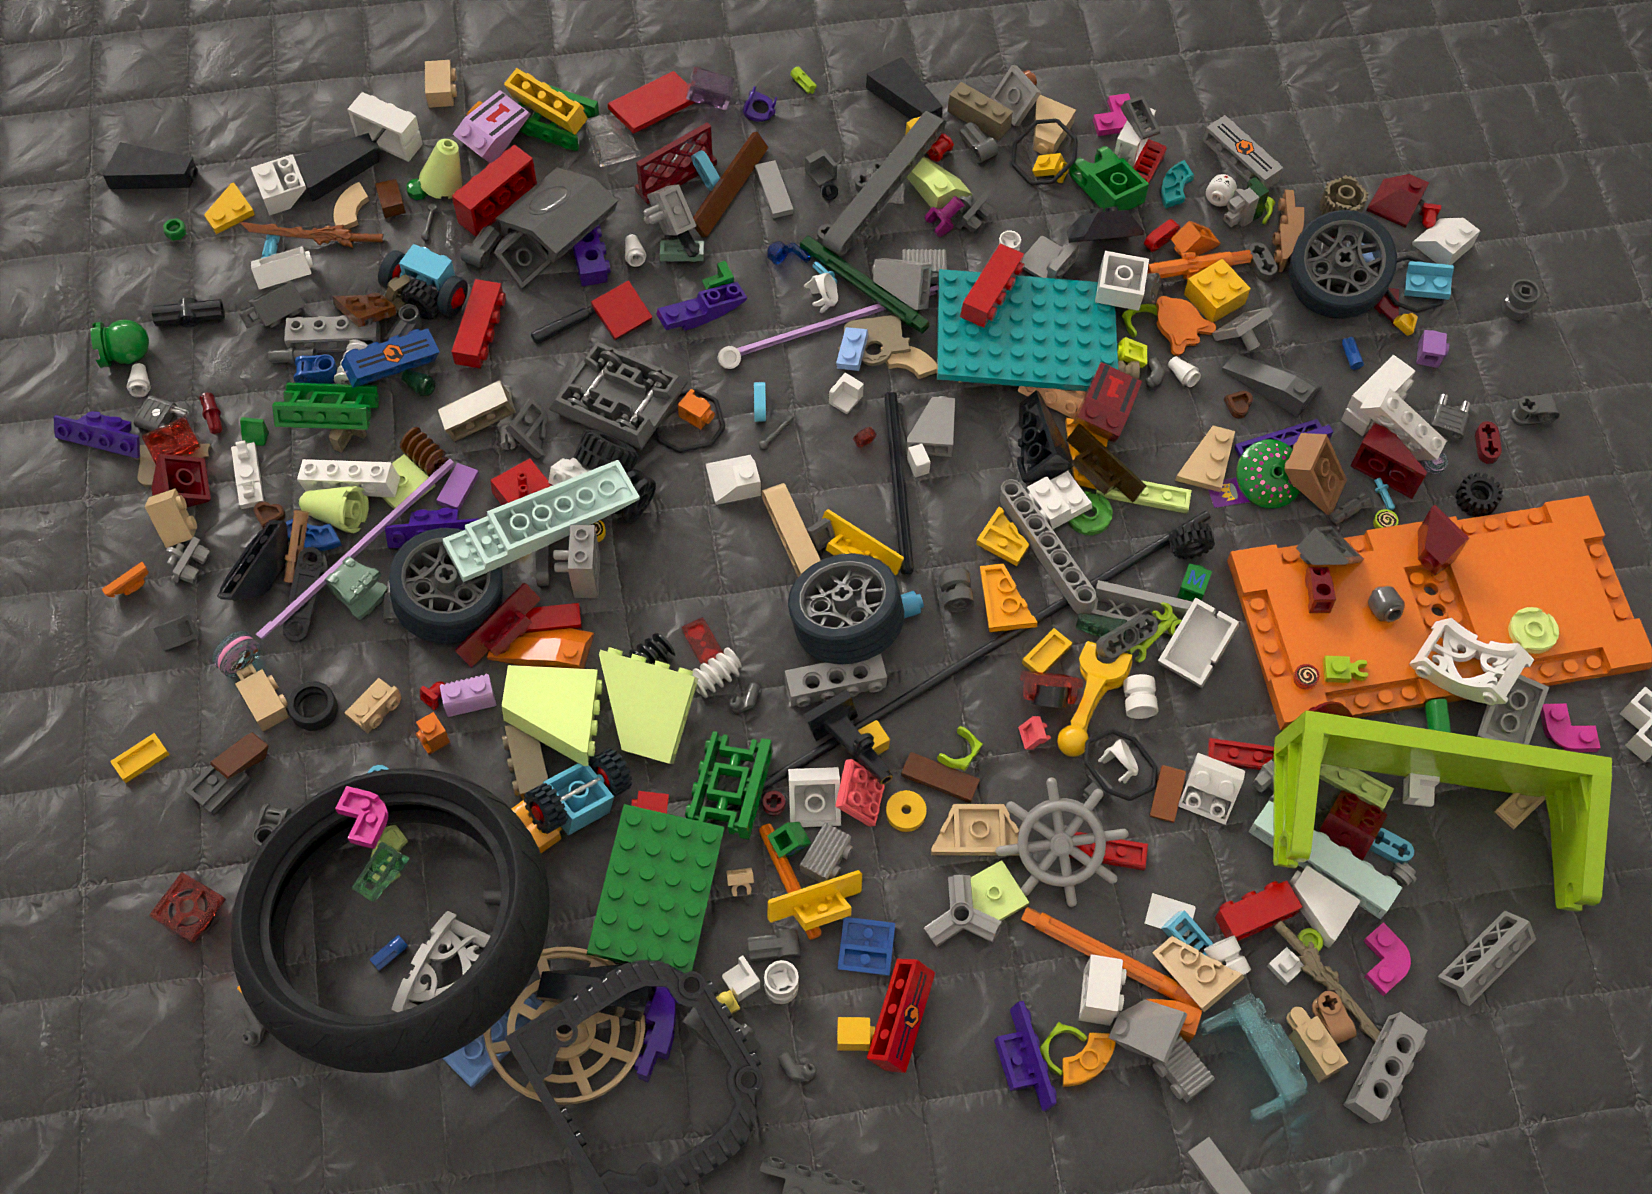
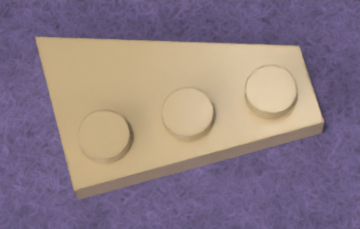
M1212 426L1180 470L1175 481L1220 492L1235 431Z
M1173 936L1152 952L1204 1012L1245 978L1240 972L1224 966L1216 959H1211Z

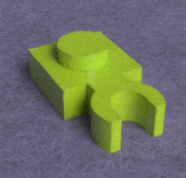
M1325 656L1323 658L1325 682L1349 683L1352 679L1351 677L1359 681L1366 680L1368 673H1362L1358 668H1365L1367 661L1358 660L1355 663H1350V657Z

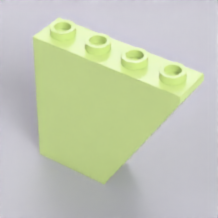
M609 647L608 652L600 650L599 657L621 749L674 764L699 678L692 676L694 671L679 667L678 672L670 670V665L663 662L655 661V665L645 663V657L632 654L631 658L622 656L623 651Z
M508 665L502 700L503 719L577 763L589 766L590 756L595 754V741H592V735H597L598 721L594 720L595 715L600 713V700H597V694L602 695L603 681L598 680V670Z

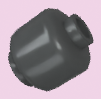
M1384 586L1377 587L1372 591L1368 599V606L1378 620L1393 622L1402 616L1405 602L1393 587Z

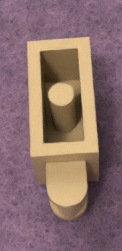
M252 663L236 671L241 681L235 684L262 731L290 717L286 711L288 702L283 694L279 696L276 694L275 689L279 687L272 675L267 677L263 669L256 672Z
M1294 1007L1288 1013L1286 1020L1293 1030L1288 1037L1318 1083L1339 1072L1349 1063L1318 1016L1310 1019L1302 1007Z

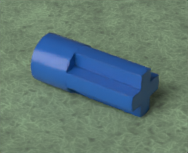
M1354 337L1343 339L1342 346L1351 369H1360L1364 366V362Z
M397 935L369 960L380 971L403 952L408 945Z

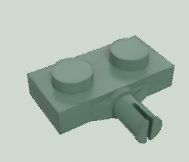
M679 239L661 240L660 261H704V241H695L700 253L693 258L688 257Z

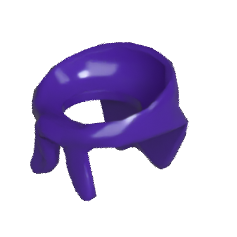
M754 86L743 106V113L746 118L752 121L763 122L775 114L774 107L777 97H775L773 102L768 96L755 91L756 86ZM763 101L767 104L768 111L762 114L756 112L752 107L753 102Z

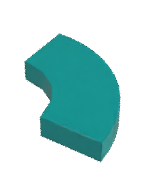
M1185 160L1171 167L1162 182L1161 200L1165 209L1185 201L1186 197L1183 189L1187 183L1194 179V174Z

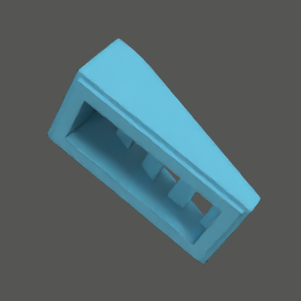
M1185 910L1177 912L1161 928L1169 938L1173 936L1188 945L1195 938H1198L1199 941L1193 946L1197 950L1204 945L1208 947L1213 944ZM1182 922L1184 925L1177 931L1175 927ZM1190 930L1192 933L1184 940L1182 936Z

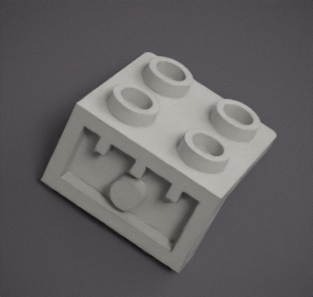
M1040 236L1023 257L1024 270L1035 277L1060 279L1077 260L1080 242L1065 244L1061 247L1048 238Z

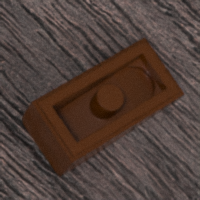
M396 179L375 183L385 218L406 213Z
M251 732L212 760L210 765L229 779L266 759L268 745Z

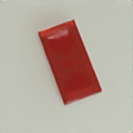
M703 617L681 627L700 664L706 663L708 665L710 658L716 659L718 653H723Z

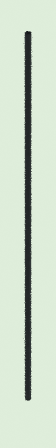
M1204 511L1181 526L1184 527L1187 523L1192 525L1193 522L1199 524L1209 520L1211 516L1208 511ZM1172 531L1090 580L1089 582L1092 587L1096 589L1098 580L1107 582L1170 543L1169 534ZM1063 597L1033 616L1038 624L1068 606L1069 603ZM1030 628L1008 630L855 723V728L859 730L875 720H881ZM832 737L766 778L763 791L789 776L788 769H801L841 743ZM728 803L727 810L732 811L740 805ZM707 819L709 824L715 821L714 819Z

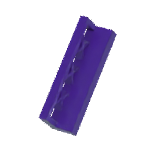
M1318 419L1235 444L1234 449L1240 458L1244 452L1243 449L1258 441L1267 439L1284 442L1293 448L1301 433L1327 434L1330 440L1333 430L1330 425L1322 427ZM1314 427V430L1304 432L1306 429ZM1292 435V437L1284 439L1285 436Z

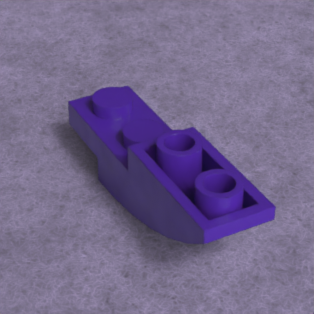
M733 282L700 291L697 298L657 308L656 315L666 331L681 326L686 331L725 315L747 300V296L738 282Z
M653 987L655 995L652 1001L648 1000L643 1013L646 1016L647 1026L653 1027V1030L648 1029L644 1040V1044L647 1045L644 1055L639 1054L634 1069L637 1070L638 1079L648 1083L657 1058L668 1061L675 1035L676 1001L671 997L667 988Z

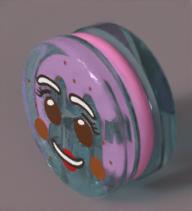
M237 631L225 637L217 645L212 654V662L225 676L236 677L238 676L236 671L245 668L251 663L252 665L255 664L260 656L261 646L248 632Z

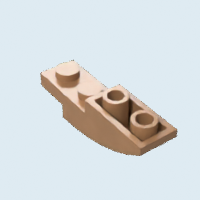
M1285 190L1283 198H1280L1278 201V211H1281L1282 215L1278 230L1274 232L1272 239L1273 245L1276 246L1274 260L1278 264V272H1283L1289 265L1294 246L1304 226V207H1295L1294 190Z

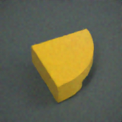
M1413 313L1402 314L1395 318L1393 324L1406 336L1414 333L1418 316Z

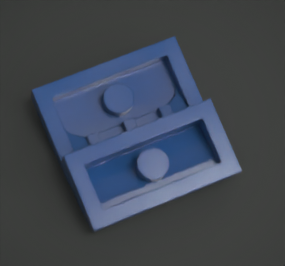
M845 917L843 920L838 969L890 976L895 923Z

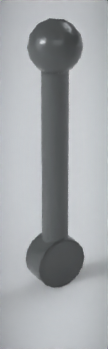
M436 204L428 206L429 216L425 230L421 234V238L425 241L430 236L428 233L433 214L437 211Z
M788 415L785 421L766 440L760 441L759 447L766 449L768 443L787 425L793 422L794 417Z

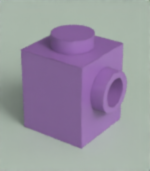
M1424 330L1418 342L1416 364L1439 368L1443 358L1447 356L1449 351V343H1446L1447 334L1434 330Z

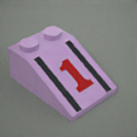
M499 90L468 114L453 135L486 161L492 163L501 156L531 113Z

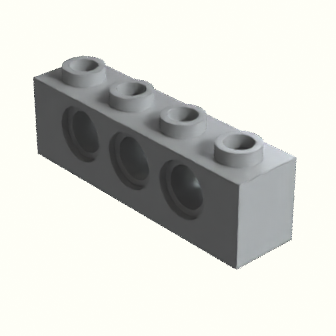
M879 654L866 661L854 664H832L825 662L785 670V684L791 707H806L813 702H826L846 689L851 697L866 691L878 692L886 688L887 674L882 656ZM863 674L866 677L863 679H858L855 677V675ZM840 679L842 682L839 684H834L831 682V680ZM813 683L818 685V687L811 689L807 685Z
M1402 1012L1388 1016L1344 1106L1369 1124L1386 1120L1391 1113L1390 1105L1393 1099L1400 1094L1403 1088L1401 1083L1404 1077L1410 1073L1414 1066L1413 1059L1416 1053L1425 1044L1424 1037L1428 1030ZM1397 1041H1398V1042L1400 1043V1045H1401V1048H1402V1051H1401V1052H1400V1051L1398 1050V1048H1397ZM1386 1064L1390 1068V1075L1387 1073L1385 1069ZM1374 1086L1379 1091V1097L1374 1093Z

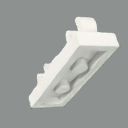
M244 440L235 442L236 446L231 447L241 509L254 507L258 502L264 501L257 448L254 442L246 444Z

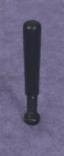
M592 306L582 308L533 331L531 338L534 343L540 344L588 319L589 316L596 312Z

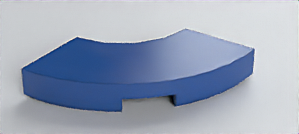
M293 519L285 522L287 524L288 542H290ZM307 523L304 548L314 547L319 551H325L342 546L331 524L313 526Z

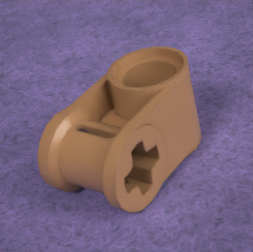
M1325 991L1320 994L1312 1003V1012L1315 1017L1318 1016L1335 1043L1339 1044L1356 1037L1354 1023L1348 1016L1339 995L1332 991ZM1322 1003L1329 1004L1331 1008H1324Z

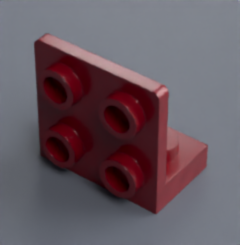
M1342 790L1319 832L1326 834L1332 842L1349 849L1354 856L1363 860L1379 833L1387 814L1379 807L1362 801L1355 794Z

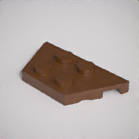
M380 293L332 296L333 305L358 327L365 326V320L367 319L377 322L396 315V306Z

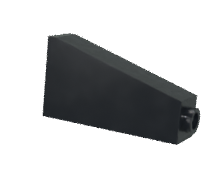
M902 57L867 73L866 88L910 120L922 116L925 111L942 118L943 106Z
M369 133L295 156L312 202L379 162L377 153L380 152L377 141H372Z
M120 142L103 173V177L109 189L190 188L198 176V169L192 157Z

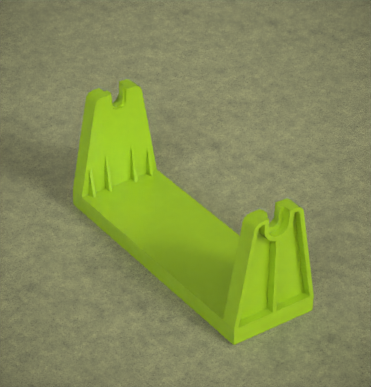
M1307 710L1275 737L1274 866L1296 868L1298 867V862H1306L1310 858L1321 764L1403 777L1414 773L1440 777V782L1507 793H1521L1520 795L1533 797L1544 796L1550 819L1556 907L1562 910L1579 912L1582 911V905L1594 906L1600 903L1603 890L1612 782V758Z

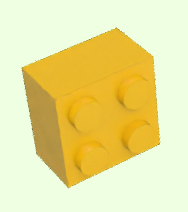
M1221 259L1188 278L1184 295L1208 321L1214 323L1245 305L1251 288Z

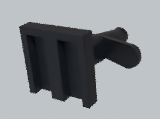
M847 689L803 714L815 741L831 734L881 785L888 783L893 778L890 769L881 760V756L872 748L875 744L873 741L874 737L870 733L861 735L851 723L852 720L858 717V714Z

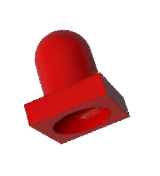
M1423 204L1419 215L1423 216L1422 223L1425 228H1431L1436 224V217L1441 210V205Z
M442 681L435 682L430 688H426L424 685L420 688V700L434 711L438 708V699L442 697L440 685H445Z

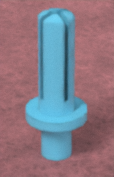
M814 262L813 268L819 274L829 273L837 284L833 271L828 272L819 262Z
M1381 478L1375 479L1374 481L1377 485L1375 492L1380 493L1387 510L1395 509V505L1387 491L1388 484H1383Z

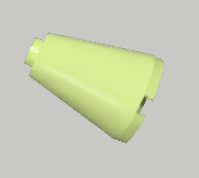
M441 139L437 142L419 175L422 190L434 198L441 199V196H448V199H450L457 189L462 188L459 147L456 142L450 139Z
M348 486L306 491L300 497L299 506L302 511L310 512L309 516L331 524L347 533H356L361 529L358 528L360 523L365 522L367 519L369 500L367 496L363 495L362 491H365L363 488Z

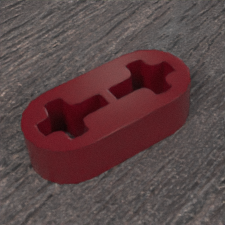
M1485 421L1479 425L1475 432L1477 454L1482 462L1493 464L1502 453L1499 429L1494 423Z

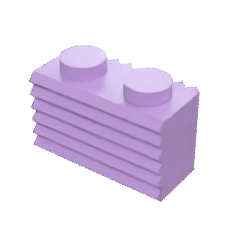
M488 674L480 675V677L475 676V678L471 677L470 679L466 678L465 680L461 679L460 682L456 680L455 683L451 681L450 684L440 685L442 701L448 717L496 706L493 686Z

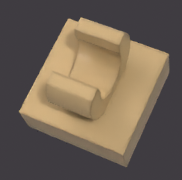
M752 867L726 871L728 886H732L733 896H737V887L740 885L746 887L747 895L751 894L750 883H754Z

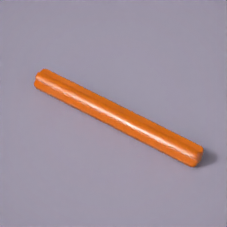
M766 824L761 826L759 833L787 893L800 890L801 886L787 857L779 858L767 835L774 831L772 825ZM820 927L805 931L810 940L821 936Z

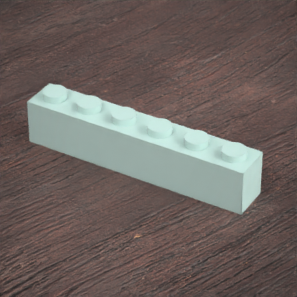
M1269 800L1253 823L1249 833L1273 848L1274 803ZM1315 830L1313 831L1310 858L1306 862H1298V865L1303 869L1308 865L1361 900L1359 906L1379 919L1386 914L1402 889L1393 878L1382 875L1375 870L1373 865L1359 860L1353 856L1349 849L1338 846L1326 834Z

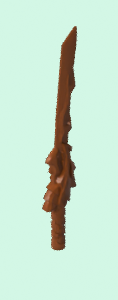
M240 222L252 233L314 239L318 245H322V243L328 244L331 240L338 241L344 247L348 246L350 248H353L351 242L354 241L383 243V234L351 233V230L343 229V224L332 227L328 225L321 229L314 227L312 230H303L302 226L282 228L276 224L259 225Z

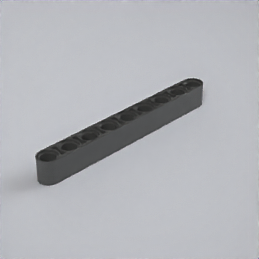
M928 111L922 114L827 231L822 241L824 247L840 256H843L942 134L946 126L944 119Z

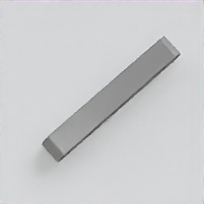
M1014 479L1004 481L1001 485L1000 494L1002 507L1029 543L1030 548L1072 609L1079 615H1089L1094 609L1095 589L1023 486Z

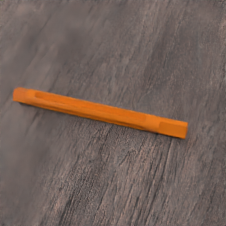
M1030 907L1026 908L1021 919L1035 926V929L1089 957L1092 954L1122 959V969H1126V976L1175 1001L1200 1009L1176 980L1043 912L1039 913Z

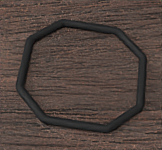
M1059 119L1036 120L1014 141L1011 164L1031 185L1053 184L1075 163L1078 139ZM1057 123L1074 140L1072 160L1052 180L1032 181L1016 164L1017 144L1037 124Z
M1410 255L1397 258V263L1404 260L1428 263ZM1389 289L1386 292L1394 305L1414 313L1436 308L1444 303V299H1440L1437 303L1416 309L1398 302Z
M693 389L695 393L713 401L721 427L710 442L679 448L662 439L658 426L655 432L659 443L677 452H686L712 446L725 429L719 402L715 397L699 389ZM689 390L682 391L678 397L686 395Z
M1110 729L1085 742L1084 764L1106 793L1132 801L1155 790L1157 786V765L1135 737ZM1111 734L1132 741L1153 768L1152 785L1131 796L1109 789L1089 762L1090 744Z

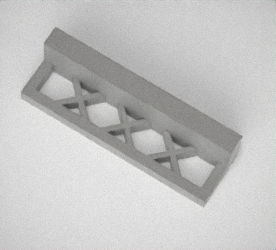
M1098 580L1095 589L1094 609L1090 616L1124 624L1136 616L1144 615L1148 612L1158 611L1163 615L1165 609L1161 603L1165 602L1171 605L1172 613L1177 619L1182 620L1193 602ZM1098 601L1107 602L1112 609L1107 612L1096 610ZM1124 607L1131 608L1135 615L1126 617L1121 613L1120 609Z
M1504 911L1438 976L1439 981L1456 989L1461 1003L1470 1006L1536 940L1530 921ZM1507 921L1514 924L1511 928L1501 930V927ZM1498 938L1494 945L1484 946L1488 940ZM1481 955L1478 961L1467 963L1471 957ZM1454 973H1465L1458 981L1450 978Z

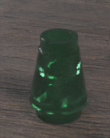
M406 369L402 373L401 380L418 395L429 396L433 393L436 383L432 376Z

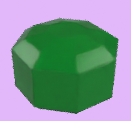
M419 178L412 179L406 184L407 193L410 198L420 200L428 195L422 190Z
M178 218L169 219L163 225L165 236L172 241L181 240L186 235V226Z

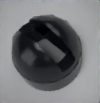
M828 181L822 184L820 192L824 199L833 200L838 195V188L833 182ZM827 187L830 188L831 194H827Z

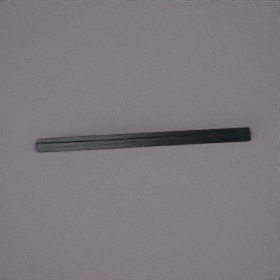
M887 392L884 399L899 554L904 557L901 573L905 575L914 572L897 394L895 392Z

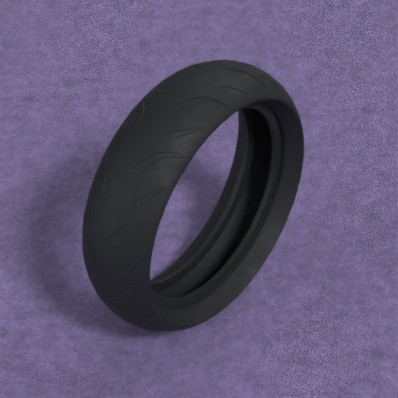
M397 768L374 771L337 783L319 792L290 813L262 843L243 876L234 903L230 933L232 961L242 994L255 1017L271 1035L302 1057L324 1066L359 1073H388L408 1070L444 1058L467 1046L500 1020L515 1003L535 971L543 951L550 912L549 884L545 864L532 834L518 815L493 793L468 779L436 770ZM346 786L369 791L379 796L388 810L386 827L405 823H427L449 827L462 832L481 844L496 860L501 880L499 913L492 934L473 965L455 983L434 998L410 1009L388 1015L349 1016L318 1007L295 991L285 964L284 935L286 924L298 893L307 879L325 859L350 842L348 836L357 818L338 814L335 809Z

